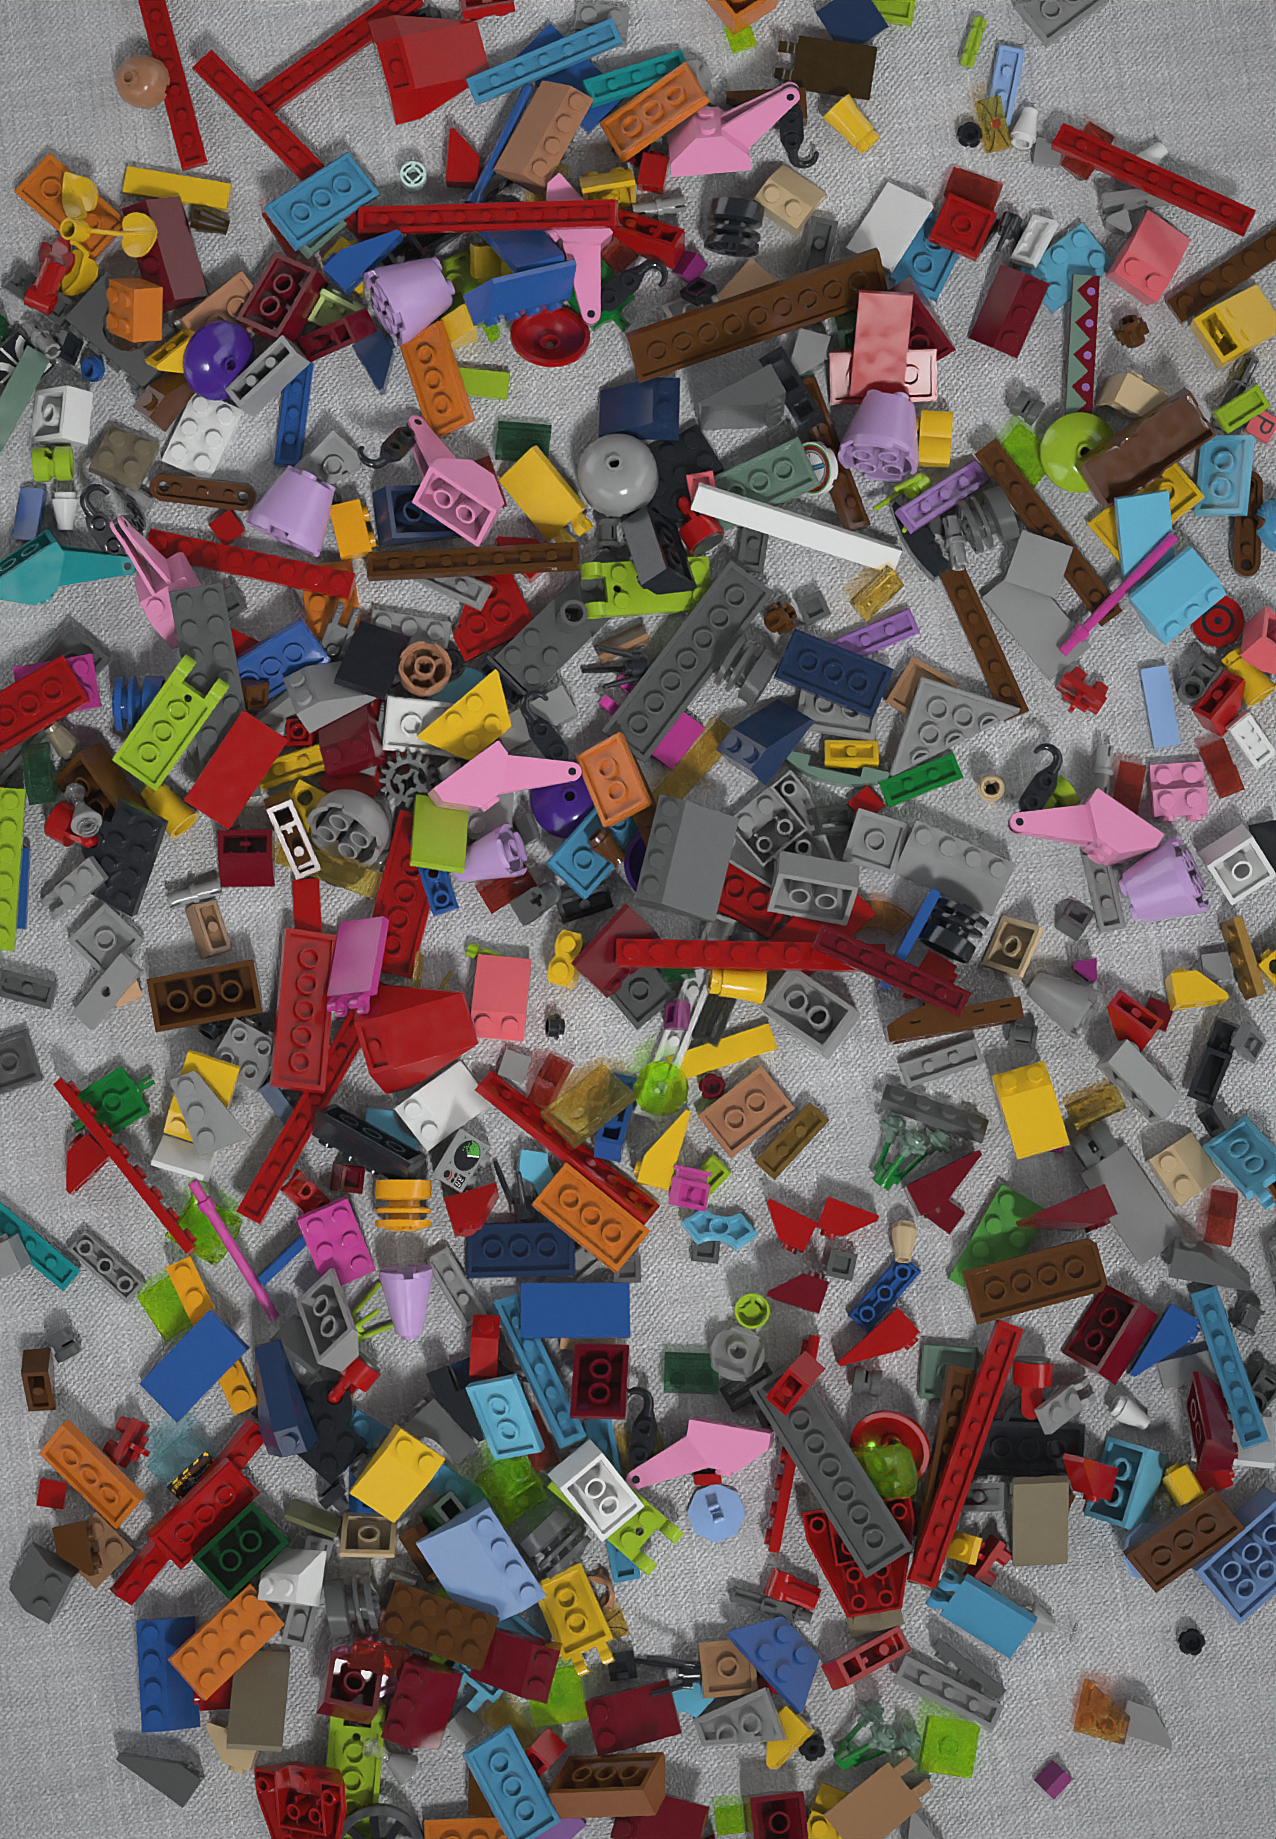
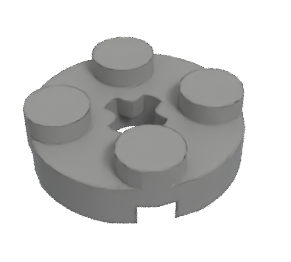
M742 1326L730 1327L728 1330L719 1332L712 1342L710 1348L711 1367L729 1380L749 1381L762 1367L765 1359L764 1346L762 1347L759 1337L754 1331ZM736 1348H739L744 1358L736 1359L730 1351H735Z

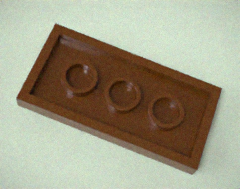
M1211 1487L1123 1552L1154 1592L1157 1593L1241 1533L1245 1528L1215 1489Z
M396 1581L378 1634L482 1671L500 1617Z

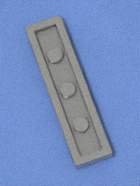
M308 1534L304 1550L327 1551L321 1589L322 1595L335 1541ZM290 1604L281 1643L308 1649L318 1607Z
M907 1655L903 1658L893 1679L894 1683L989 1732L994 1730L1004 1708L998 1702Z

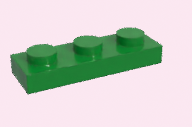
M951 753L881 781L878 785L889 809L961 780L963 775L954 753Z

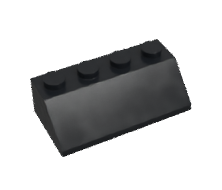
M335 1103L317 1110L315 1114L312 1135L319 1139L318 1142L327 1148L332 1149L334 1147L341 1151V1155L347 1160L353 1162L357 1160L364 1164V1168L372 1174H381L388 1178V1180H415L427 1157Z

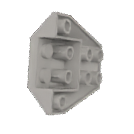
M791 770L765 788L733 815V817L739 818L729 863L770 888L780 851L835 861L826 835L812 836L811 831L815 830V827L810 826L809 821L812 820V815L807 816L806 810L815 807L808 790Z

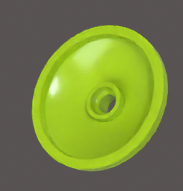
M1070 413L1058 418L1048 427L1040 445V461L1046 476L1053 484L1065 491L1073 493L1090 492L1076 469L1078 459L1082 457L1080 450L1082 447H1085L1088 452L1115 435L1113 430L1104 420L1089 413Z

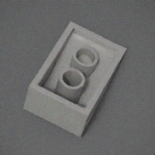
M342 661L306 666L283 678L296 715L309 733L376 699L364 693L334 684L335 676Z
M786 971L759 1007L760 1010L827 1060L830 1059L860 1018L854 1007L801 971Z

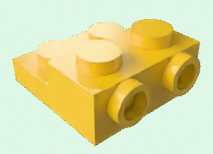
M821 1783L807 1818L809 1839H842L823 1814L847 1795V1792L826 1783Z

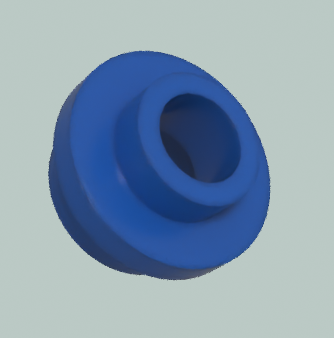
M91 355L82 361L81 374L86 380L99 382L103 378L105 365L99 356Z

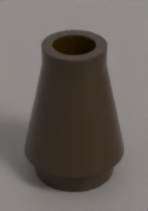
M203 206L202 209L195 207L190 228L196 229L195 232L226 235L230 220Z

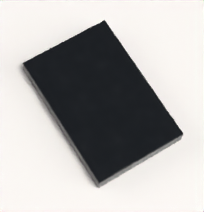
M360 620L337 671L334 684L385 701L398 672V666L402 660L400 656L409 646L411 637Z

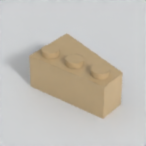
M1129 371L1108 376L1094 405L1100 408L1103 405H1108L1119 411L1118 417L1125 419L1127 415L1133 420H1137L1170 398V396L1165 394V389L1155 384L1149 385L1143 381L1144 378L1140 374Z

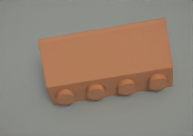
M542 80L493 170L539 197L546 188L594 99L570 85Z

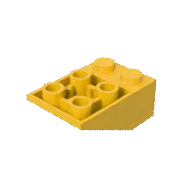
M1256 284L1194 318L1190 329L1219 371L1276 335V312Z

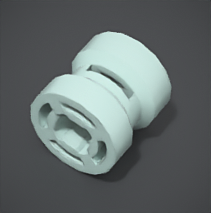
M416 161L407 162L402 166L400 179L403 188L411 194H418L424 191L428 183L424 166Z

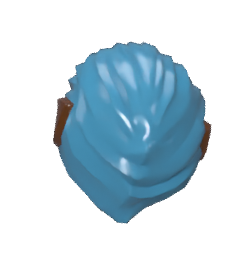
M1271 498L1261 504L1254 516L1255 520L1258 521L1255 530L1266 547L1271 551H1276V498Z

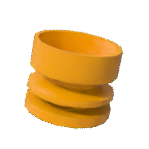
M375 1180V1198L387 1201L386 1207L375 1209V1213L387 1214V1220H375V1227H381L390 1231H417L431 1227L432 1220H419V1214L432 1213V1209L420 1206V1201L432 1198V1180Z

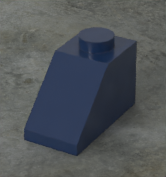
M379 329L376 333L356 342L352 347L380 396L386 393L395 359L392 350L396 347L389 334L383 336Z

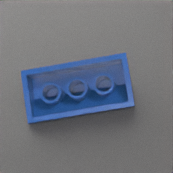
M575 259L492 278L463 295L473 325L485 324V327H491L499 324L502 319H505L506 322H512L521 318L522 314H526L528 318L542 313L543 309H546L548 313L561 309V303L571 298L577 266Z
M195 1616L140 1619L136 1621L142 1733L201 1727L199 1705H194L193 1689L167 1660L196 1632Z

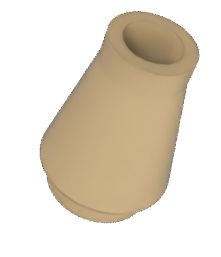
M996 775L984 776L978 783V793L986 801H996L1004 794V783ZM986 787L993 788L994 794H987L985 791Z
M897 1221L894 1223V1228L891 1229L895 1261L909 1263L911 1262L918 1230L916 1229V1224L911 1221Z

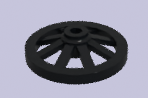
M385 1803L367 1804L350 1812L345 1816L341 1839H344L346 1833L353 1839H367L353 1825L366 1817H370L371 1839H395L403 1826L409 1830L413 1839H424L419 1825L410 1814L397 1806ZM378 1815L396 1819L384 1838L380 1837Z

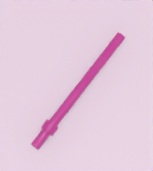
M1170 532L1082 625L1078 624L1071 631L1073 634L1058 650L1067 656L1080 641L1083 643L1090 636L1089 632L1178 541V538Z
M198 1179L192 1180L188 1183V1186L198 1201V1208L210 1220L270 1321L275 1320L280 1314L216 1211L215 1202L211 1196H207Z

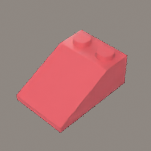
M1148 209L1105 277L1146 306L1157 303L1172 280L1191 239Z
M1265 605L1244 624L1240 656L1243 657L1246 663L1254 665L1260 671L1276 674V613Z
M478 954L471 1009V1019L477 1037L524 1041L532 959Z

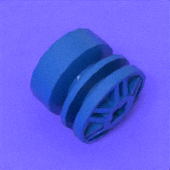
M124 675L116 677L115 688L112 693V714L117 732H125L127 720L129 730L132 731L165 684L164 676H145L142 688H139L137 677L134 675L130 676L128 688Z

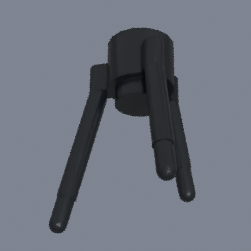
M1003 212L1001 219H996L980 254L997 231L1000 239L996 246V251L999 252L1006 239L1011 240L1014 237L1013 253L1023 233V229L1020 228L1023 222L1022 218L1011 212ZM1010 259L1009 267L1015 269L1016 264L1012 263Z
M596 645L595 649L598 651L629 659L624 660L623 666L582 668L581 672H623L625 676H629L603 684L602 687L607 689L631 682H639L648 670V661L646 657H641V652H628Z
M494 1161L493 1165L509 1204L510 1214L514 1213L515 1220L536 1217V1209L531 1206L538 1197L534 1187L531 1201V1196H525L521 1172H516L519 1197L515 1198L514 1203L498 1162Z
M648 1655L647 1659H635L637 1664L675 1668L676 1679L682 1680L681 1684L652 1691V1697L683 1689L692 1690L693 1683H700L701 1668L699 1661H684Z

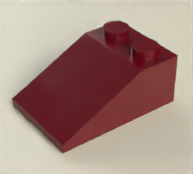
M911 276L886 291L913 293L908 348L936 347L937 361L956 350L926 296Z
M371 702L318 729L320 751L325 771L328 775L338 779L386 763Z
M980 1150L973 1151L902 1187L916 1216L923 1215L926 1219L942 1211L940 1206L946 1204L981 1157L982 1153Z
M1103 1184L1018 1220L1016 1224L1018 1227L1069 1232L1084 1229L1088 1233L1110 1224L1109 1218L1118 1213L1106 1185Z
M575 1343L570 1418L625 1420L631 1365L629 1345Z
M497 1627L482 1671L471 1668L469 1677L513 1695L547 1704L562 1643Z
M669 1679L592 1697L585 1701L598 1756L626 1750L682 1733L673 1693L655 1697L651 1696L652 1691L670 1687Z
M665 1793V1798L656 1815L615 1817L610 1838L702 1839L710 1806Z

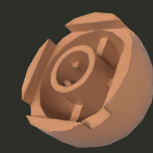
M135 55L126 59L120 65L116 73L115 83L118 94L123 101L135 108L149 110L157 107L167 95L165 91L167 85H170L168 69L163 62L151 56Z
M419 641L409 645L400 656L402 660L398 666V676L403 687L410 693L417 696H432L439 693L447 685L451 676V659L440 645Z

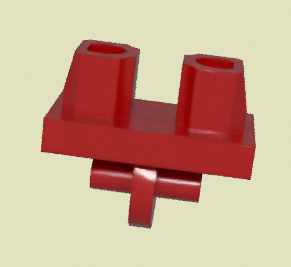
M1075 667L1070 673L1066 672L1056 690L1064 694L1062 699L1071 704L1067 710L1071 714L1075 708H1078L1084 713L1089 710L1097 715L1107 700L1105 696L1108 686L1101 681H1096L1092 688L1083 683L1087 674L1079 667Z
M298 1169L293 1173L290 1181L280 1189L303 1214L330 1203L328 1197Z
M121 1416L115 1429L123 1433L119 1443L109 1439L102 1451L110 1458L109 1460L113 1464L127 1469L130 1461L136 1463L141 1454L148 1457L151 1453L148 1449L144 1448L149 1440L145 1434L150 1425L135 1418L130 1419Z
M990 1534L985 1542H981L976 1565L968 1564L963 1575L969 1574L988 1587H991L997 1575L989 1570L995 1561L1002 1566L1006 1565L1011 1559L1012 1554L1005 1547V1543Z

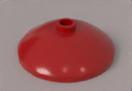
M562 307L549 313L546 309H543L542 313L527 318L526 314H522L521 318L515 320L511 326L510 340L517 354L526 361L543 367H561L579 360L586 353L590 344V330L588 325L582 321L581 316L570 309Z
M880 1410L866 1415L857 1423L850 1438V1448L870 1480L884 1487L900 1488L916 1482L924 1474L930 1461V1444L925 1432L912 1418L897 1411ZM891 1439H896L899 1444L893 1443Z

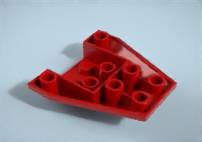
M392 15L368 22L374 48L377 49L390 96L389 103L396 126L424 118L468 89L467 78L490 69L477 21Z
M381 984L378 985L377 995L370 996V1009L368 1013L357 1014L358 1008H355L354 1024L369 1074L385 1094L411 1089L479 1044L466 998L462 991Z
M911 1496L881 1497L912 1545L915 1519ZM823 1508L802 1513L806 1541L847 1618L902 1609L911 1550L865 1578Z
M298 1761L257 1766L254 1768L256 1795L271 1839H341L347 1805L345 1782L340 1769Z

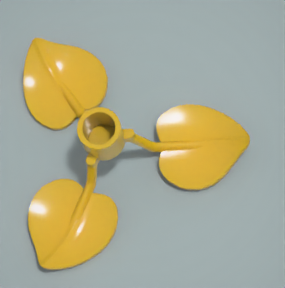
M64 172L62 202L64 212L68 218L62 221L60 234L64 239L71 240L70 244L75 245L79 250H72L70 252L74 253L76 258L71 272L64 276L62 281L61 294L64 296L80 295L88 291L97 280L98 264L95 260L88 258L89 251L79 243L86 241L91 233L123 236L122 248L128 256L137 258L144 256L150 251L157 239L158 233L155 222L146 214L138 212L130 213L124 217L122 222L123 231L91 228L83 220L87 218V212L94 210L98 200L97 187L89 178L70 172Z

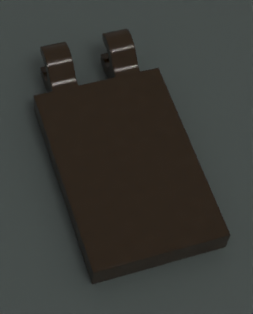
M800 35L798 43L779 41L778 52L796 54L794 70L775 67L774 79L792 81L797 84L798 88L806 87L807 92L841 97L850 94L852 98L870 101L878 47Z

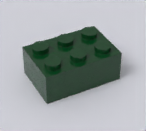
M253 1501L202 1548L192 1560L228 1599H231L288 1546L292 1540L256 1501Z

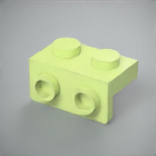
M322 288L320 298L308 321L322 328L365 308V306L357 301L350 303L344 300V295L330 288L327 291Z

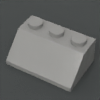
M780 851L774 869L767 911L847 926L859 888L860 865Z
M330 1268L296 1303L317 1363L342 1372L359 1356L358 1336L336 1271Z

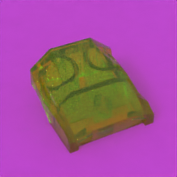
M191 1192L190 1200L179 1216L181 1219L178 1221V1224L183 1230L188 1228L197 1238L194 1244L198 1250L193 1254L215 1266L225 1257L228 1250L206 1214L201 1213L197 1206L198 1201ZM215 1203L216 1211L235 1240L240 1232L243 1219ZM167 1231L165 1237L177 1243L175 1239L172 1237V1235Z
M901 1443L851 1448L882 1499L909 1498L916 1493L918 1472L911 1451Z
M524 1455L498 1460L474 1479V1482L487 1497L505 1528L510 1527L515 1520L537 1505L552 1498L539 1475Z

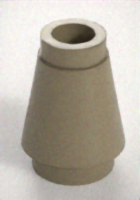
M58 722L43 729L57 755L65 760L72 758L82 747L79 744V739Z

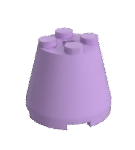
M437 257L378 267L364 274L365 288L372 291L371 299L373 304L371 306L385 332L389 334L390 338L395 336L398 339V346L410 342L452 306L453 299L451 295L455 294V289L449 279H444L441 273L442 266Z
M878 390L867 391V396L864 397L840 443L838 460L846 469L853 467L864 472L863 477L886 482L902 481L903 476L916 474L919 463L915 406L909 401V396L906 393L895 392L890 394L882 393Z
M288 465L286 470L250 511L245 522L277 541L279 540L300 552L318 558L323 548L336 488L326 482L317 481V477L307 471L302 470L301 472Z
M1179 835L1167 839L1126 870L1123 873V879L1118 881L1124 896L1128 895L1132 905L1129 906V909L1135 921L1141 919L1144 923L1197 915L1210 910L1209 900L1204 901L1203 898L1206 887L1192 854L1186 849L1183 850L1180 846L1184 842Z

